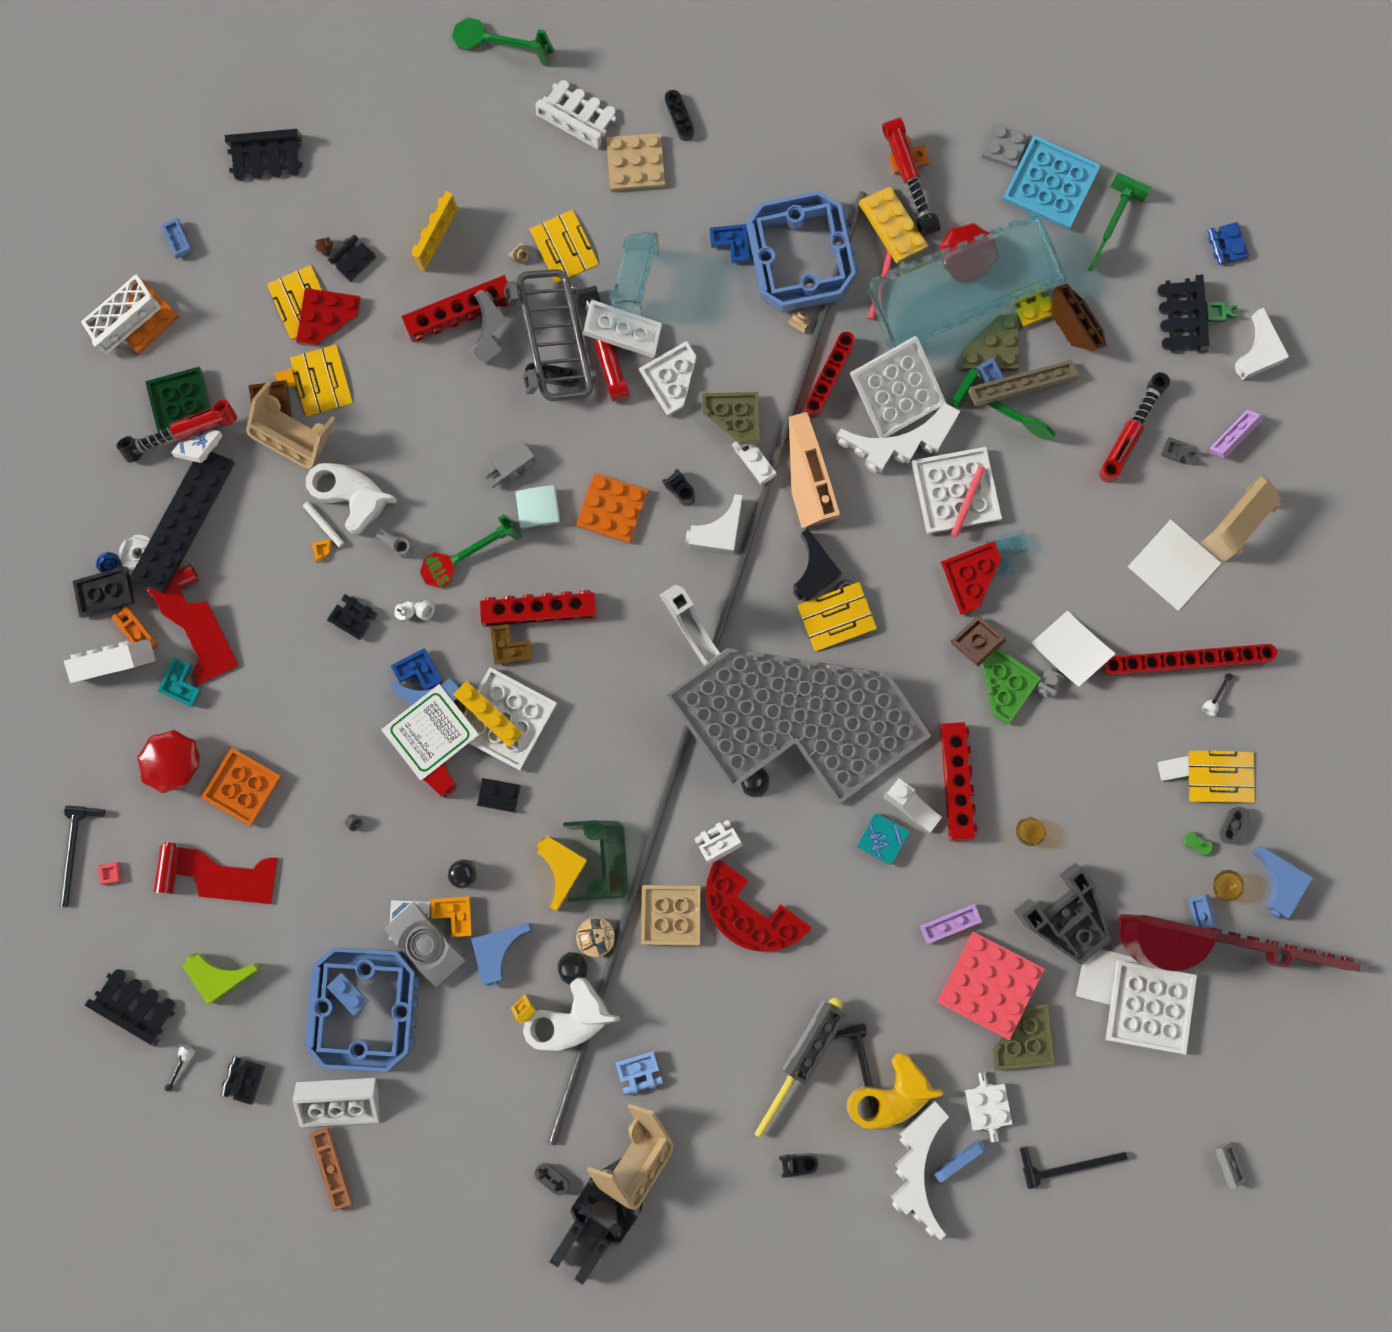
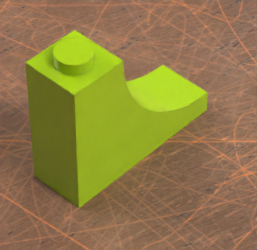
M196 953L185 959L187 962L182 965L207 1005L214 1004L262 970L258 963H252L239 970L223 969L213 964L204 954Z

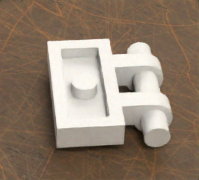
M728 820L715 824L714 828L708 831L704 830L699 836L694 838L697 845L705 842L699 846V849L708 865L743 846L733 828L725 831L731 827ZM720 833V835L710 840V838Z

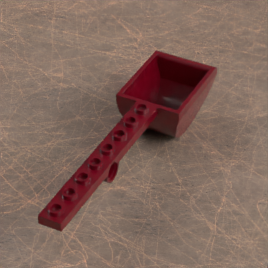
M1120 914L1118 919L1119 936L1126 951L1138 963L1152 969L1167 971L1190 969L1208 956L1215 941L1266 952L1267 962L1275 967H1288L1292 964L1294 958L1343 970L1360 972L1361 964L1354 963L1353 958L1341 956L1340 960L1334 958V954L1322 952V955H1318L1316 950L1304 948L1303 951L1297 950V946L1285 944V947L1278 946L1279 942L1266 940V943L1259 942L1260 938L1247 936V939L1241 938V934L1229 931L1227 935L1222 933V929L1212 927L1206 929L1147 915ZM1279 952L1282 955V959L1280 962L1277 959V955Z

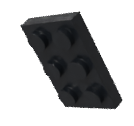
M122 566L72 581L80 618H86L135 603L128 567Z

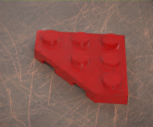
M305 288L297 333V344L317 346L326 337L333 335L347 322L358 317L361 297Z
M995 541L941 561L960 615L979 609L1002 560Z

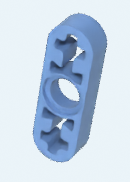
M981 1140L975 1141L933 1173L939 1183L943 1182L983 1153L986 1147Z

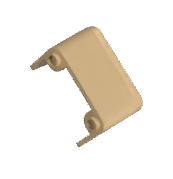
M267 381L252 399L246 428L247 434L252 439L300 466L308 469L312 468L331 435L335 417L332 416L325 425L317 423L312 429L280 412V402L276 397L269 395L271 382Z
M1263 474L1245 489L1247 492L1216 529L1201 542L1224 562L1234 554L1239 555L1246 547L1243 544L1271 511L1274 513L1281 505L1279 502L1281 500L1270 480Z
M629 1104L627 1108L634 1117V1121L628 1129L629 1137L632 1140L629 1148L613 1173L607 1169L600 1171L588 1167L587 1172L600 1190L626 1208L636 1210L672 1155L674 1145L654 1111Z

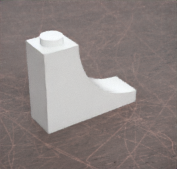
M1264 308L1257 310L1251 317L1255 327V340L1250 352L1239 358L1235 363L1236 373L1241 376L1242 380L1280 365L1289 357Z
M734 495L730 508L720 519L706 525H691V531L687 530L685 541L689 542V548L734 554L742 495Z
M900 778L894 782L883 797L929 833H931L942 818L919 798L912 787Z

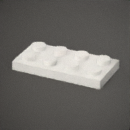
M591 300L582 335L653 358L656 353L662 323Z

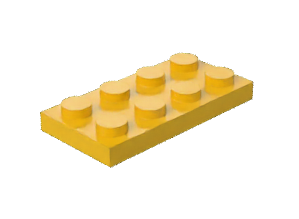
M891 186L859 201L858 204L896 264L927 250L928 244Z
M448 191L439 198L436 211L431 213L427 228L422 230L419 243L415 244L412 249V256L418 269L424 272L458 210L453 194Z

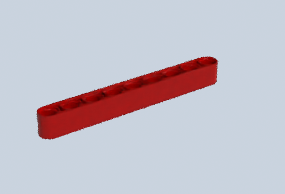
M1272 644L1113 656L1102 666V671L1107 676H1122L1265 664L1276 658L1277 649ZM1263 650L1268 651L1269 658L1263 656ZM1244 651L1250 654L1249 660L1243 656ZM1224 653H1228L1231 656V661H1227L1224 658ZM1205 654L1211 656V663H1208L1205 660ZM1186 656H1190L1192 658V665L1186 662ZM1167 657L1173 660V666L1167 664ZM1148 659H1151V660L1154 661V663H1155L1154 668H1151V667L1148 666V664H1147V660H1148ZM1129 660L1135 663V669L1129 668ZM1109 662L1115 663L1116 671H1112L1109 668Z

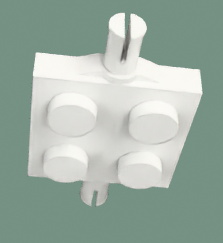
M986 1072L978 1073L980 1085L976 1088L965 1090L972 1130H989L991 1142H995L993 1134L997 1142L999 1141L997 1129L1001 1126L1012 1125L1004 1083L988 1084Z

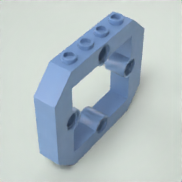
M820 191L764 202L759 205L746 226L761 300L784 313L837 302L843 299L856 280V273L859 270L857 261L853 262L852 256L855 255L853 244L849 243L851 238L850 228H846L845 222L848 221L846 210L842 211L839 202ZM827 215L831 233L830 250L836 257L840 276L819 280L815 274L808 273L801 278V284L775 289L771 270L776 265L775 252L772 248L766 247L762 228L787 223L789 228L798 230L804 226L805 219ZM793 216L800 217L799 219H792ZM836 242L844 243L841 246L835 245ZM764 257L771 258L769 261L762 260ZM809 283L814 284L812 288L806 287Z
M332 948L312 966L305 1048L323 1069L388 1072L393 1069L415 1047V1037L412 1035L413 1028H416L417 1017L414 1016V1010L418 1007L416 988L420 986V976H417V971L400 951ZM365 964H369L371 967V972L368 975L363 972ZM332 968L355 969L357 976L364 980L374 978L378 974V970L398 971L396 1004L391 1010L392 1017L395 1019L392 1051L372 1050L370 1042L365 1039L352 1042L349 1048L325 1047L327 1018L336 1010V1003L329 997L330 990L327 988L331 983ZM322 1002H326L329 1007L325 1013L320 1009ZM401 1006L407 1009L405 1017L399 1015L398 1011ZM358 1044L364 1047L363 1055H359L356 1052Z

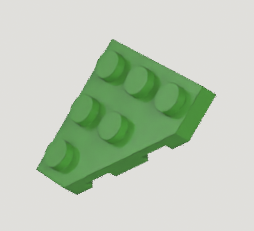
M998 648L982 665L991 713L1008 725L1041 677Z

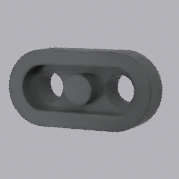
M1234 807L1228 812L1219 831L1220 839L1224 843L1233 844L1239 841L1249 820V813L1245 808ZM1236 813L1240 816L1239 820L1234 818ZM1227 831L1232 833L1230 838L1226 836Z

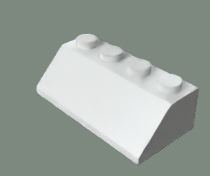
M376 1078L296 1082L293 1105L299 1127L379 1123V1092Z

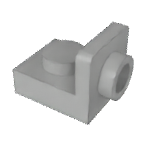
M1047 667L1036 686V689L1039 690L1038 693L1047 698L1049 696L1054 697L1064 676Z

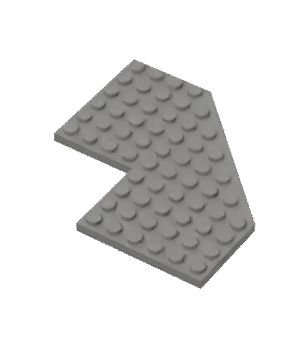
M726 648L665 693L667 699L732 789L793 744H796L835 802L839 805L931 737L890 674L859 668Z

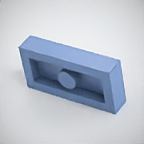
M1209 894L1189 898L1188 901L1195 926L1210 929V927L1218 929Z
M340 973L327 986L353 1016L369 1002L344 973Z

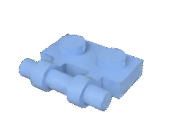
M654 1051L615 1062L620 1081L629 1080L630 1086L623 1088L625 1095H635L641 1090L655 1089L657 1085L663 1084L661 1076L656 1078L652 1076L653 1072L659 1071ZM646 1075V1081L636 1083V1077Z

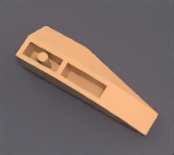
M807 412L790 416L791 492L801 527L804 529L839 519L840 512Z

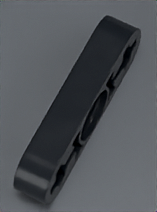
M669 90L665 94V105L678 137L683 141H689L694 136L693 124L680 93L676 90ZM670 97L676 99V107H674L673 101L670 100ZM676 112H683L685 115L682 119L674 117ZM683 124H685L686 130L689 131V134L683 132Z
M534 362L526 366L525 372L535 368ZM548 364L542 365V368L545 369V379L548 378V372L552 370L558 373L557 377H561V372H563L565 377L570 376V374H573V376L579 375L572 368ZM579 379L571 380V382L568 380L546 382V384L575 387L579 383Z

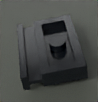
M482 778L477 806L516 813L521 785Z

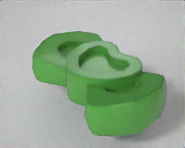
M1193 831L1184 836V845L1195 849L1196 852H1200L1202 856L1212 852L1213 846L1211 841L1204 842L1203 839L1197 838Z

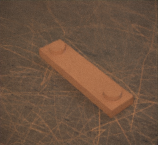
M330 1127L310 1133L309 1136L333 1212L353 1205L354 1202Z

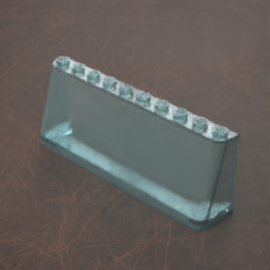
M1036 212L1025 216V220L1020 222L1019 219L1008 223L1009 226L1002 228V226L996 227L988 235L984 233L974 236L973 241L968 242L965 240L957 243L956 248L950 249L948 247L939 251L940 254L933 256V254L927 255L919 263L913 261L905 264L904 269L899 270L896 268L888 271L887 276L881 277V275L871 278V282L867 283L866 286L887 347L893 349L914 336L918 337L919 341H922L1066 282L1067 278L1041 215H1037Z

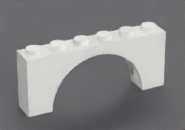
M675 584L661 593L660 597L702 664H706L720 654L700 623L693 608L694 604L684 588Z

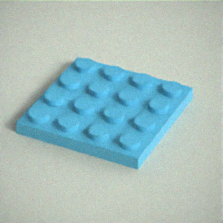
M1033 135L1002 200L1070 230L1101 165Z

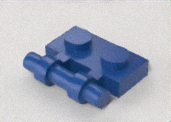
M1238 222L1220 226L1218 229L1220 234L1216 233L1215 228L1207 230L1209 235L1208 241L1212 244L1214 259H1217L1218 265L1226 262L1224 258L1226 256L1229 263L1248 258L1249 254ZM1220 241L1223 242L1225 249H1221Z

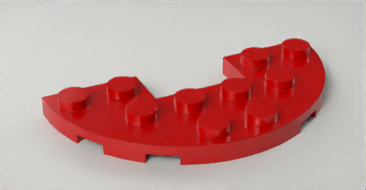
M720 859L713 863L707 878L706 902L714 924L730 941L749 950L770 952L795 944L811 930V926L781 904L769 920L737 897L749 880Z

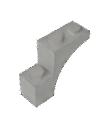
M479 290L474 296L478 300L482 311V329L470 350L481 363L485 364L502 350L499 347L501 344L499 340L490 334L507 320L504 317L506 314L500 306L496 307L492 302L494 299L488 291Z

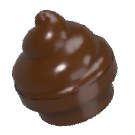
M330 237L315 240L316 250L328 257L333 247V241L330 240Z

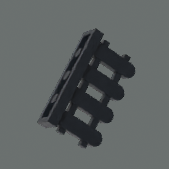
M298 129L224 135L225 143L231 147V149H227L228 155L232 156L233 167L229 168V173L233 174L237 181L245 179V172H251L252 176L259 180L263 178V171L267 170L270 171L274 178L281 176L282 169H288L291 176H297L300 173V168L303 167V162H299L298 149H301V143H297V141H302V135ZM280 150H286L287 163H281ZM262 152H268V165H263ZM250 153L251 166H245L244 154Z
M1196 275L1194 281L1186 278L1185 282L1170 283V280H1166L1165 284H1161L1157 290L1159 296L1166 297L1167 302H1162L1159 305V312L1161 314H1168V319L1163 320L1160 324L1161 331L1169 332V337L1162 340V348L1171 350V353H1176V349L1190 348V351H1195L1196 347H1200V353L1208 352L1209 335L1204 275ZM1191 294H1195V299L1191 298ZM1186 295V300L1172 301V296ZM1197 311V317H1193V312ZM1187 312L1188 318L1173 319L1174 313ZM1195 329H1198V335H1194ZM1189 330L1188 336L1175 337L1174 331Z
M121 969L115 970L113 974L108 973L106 977L109 980L100 992L96 991L94 994L97 996L94 1001L88 999L84 1006L151 1046L156 1047L160 1041L155 1038L156 1035L163 1033L164 1030L161 1028L169 1015L172 1017L175 1015L173 1011L175 1002L172 999H165L160 1004L156 1001L159 993L155 989H149L145 994L140 992L142 982L138 979L131 980L129 984L123 982L126 973ZM122 986L125 990L118 1001L112 1000L118 988ZM136 996L142 998L133 1012L128 1009ZM108 1003L114 1006L111 1011L106 1008ZM154 1005L159 1009L149 1022L144 1018ZM125 1013L130 1016L128 1020L122 1018ZM141 1023L147 1026L144 1031L138 1028Z

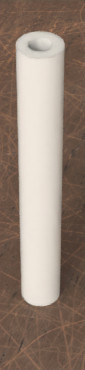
M308 501L303 504L305 510L339 548L345 544L344 541Z

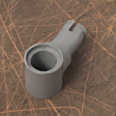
M384 528L379 530L381 534L377 533L376 538L389 545V548L396 552L399 557L407 558L412 554L413 548L407 539L394 536ZM402 544H406V550L400 552L399 547Z

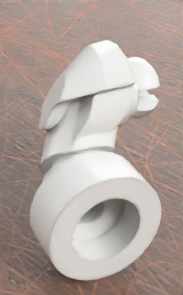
M428 600L422 602L407 601L395 607V616L400 620H408L416 613L419 618L426 621L435 612V605Z

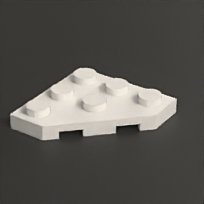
M687 341L639 368V372L667 417L684 408L696 362V355Z

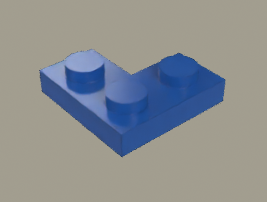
M746 224L710 228L711 248L730 246L731 264L750 262Z
M425 648L391 665L399 683L415 675L418 676L424 690H429L443 683Z

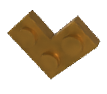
M509 624L490 626L495 665L533 660L530 640L512 642Z

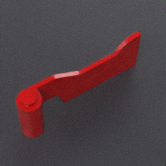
M188 564L177 570L165 594L152 588H147V592L152 599H155L161 614L185 630L199 659L193 671L196 686L239 665L208 601L187 604L181 589L199 581L196 570L192 564Z
M165 842L164 845H160L153 892L173 894L176 875L194 876L198 897L272 904L278 858L263 859L255 865L254 869L218 865L198 849L176 847L177 843Z

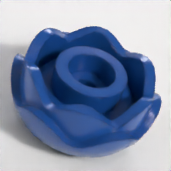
M104 552L96 560V567L100 572L118 568L120 564L118 555L113 552Z

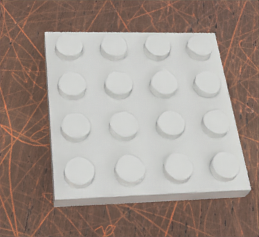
M916 336L850 372L879 438L890 436L941 407L943 403H946L920 341Z
M986 447L912 460L911 463L926 534L953 530L978 466L985 467V471L962 528L1002 520Z
M489 667L477 691L523 734L509 748L467 708L463 715L479 734L469 744L521 771L552 715L557 702Z
M1117 961L1105 1040L1186 1055L1197 975L1152 969L1144 965Z

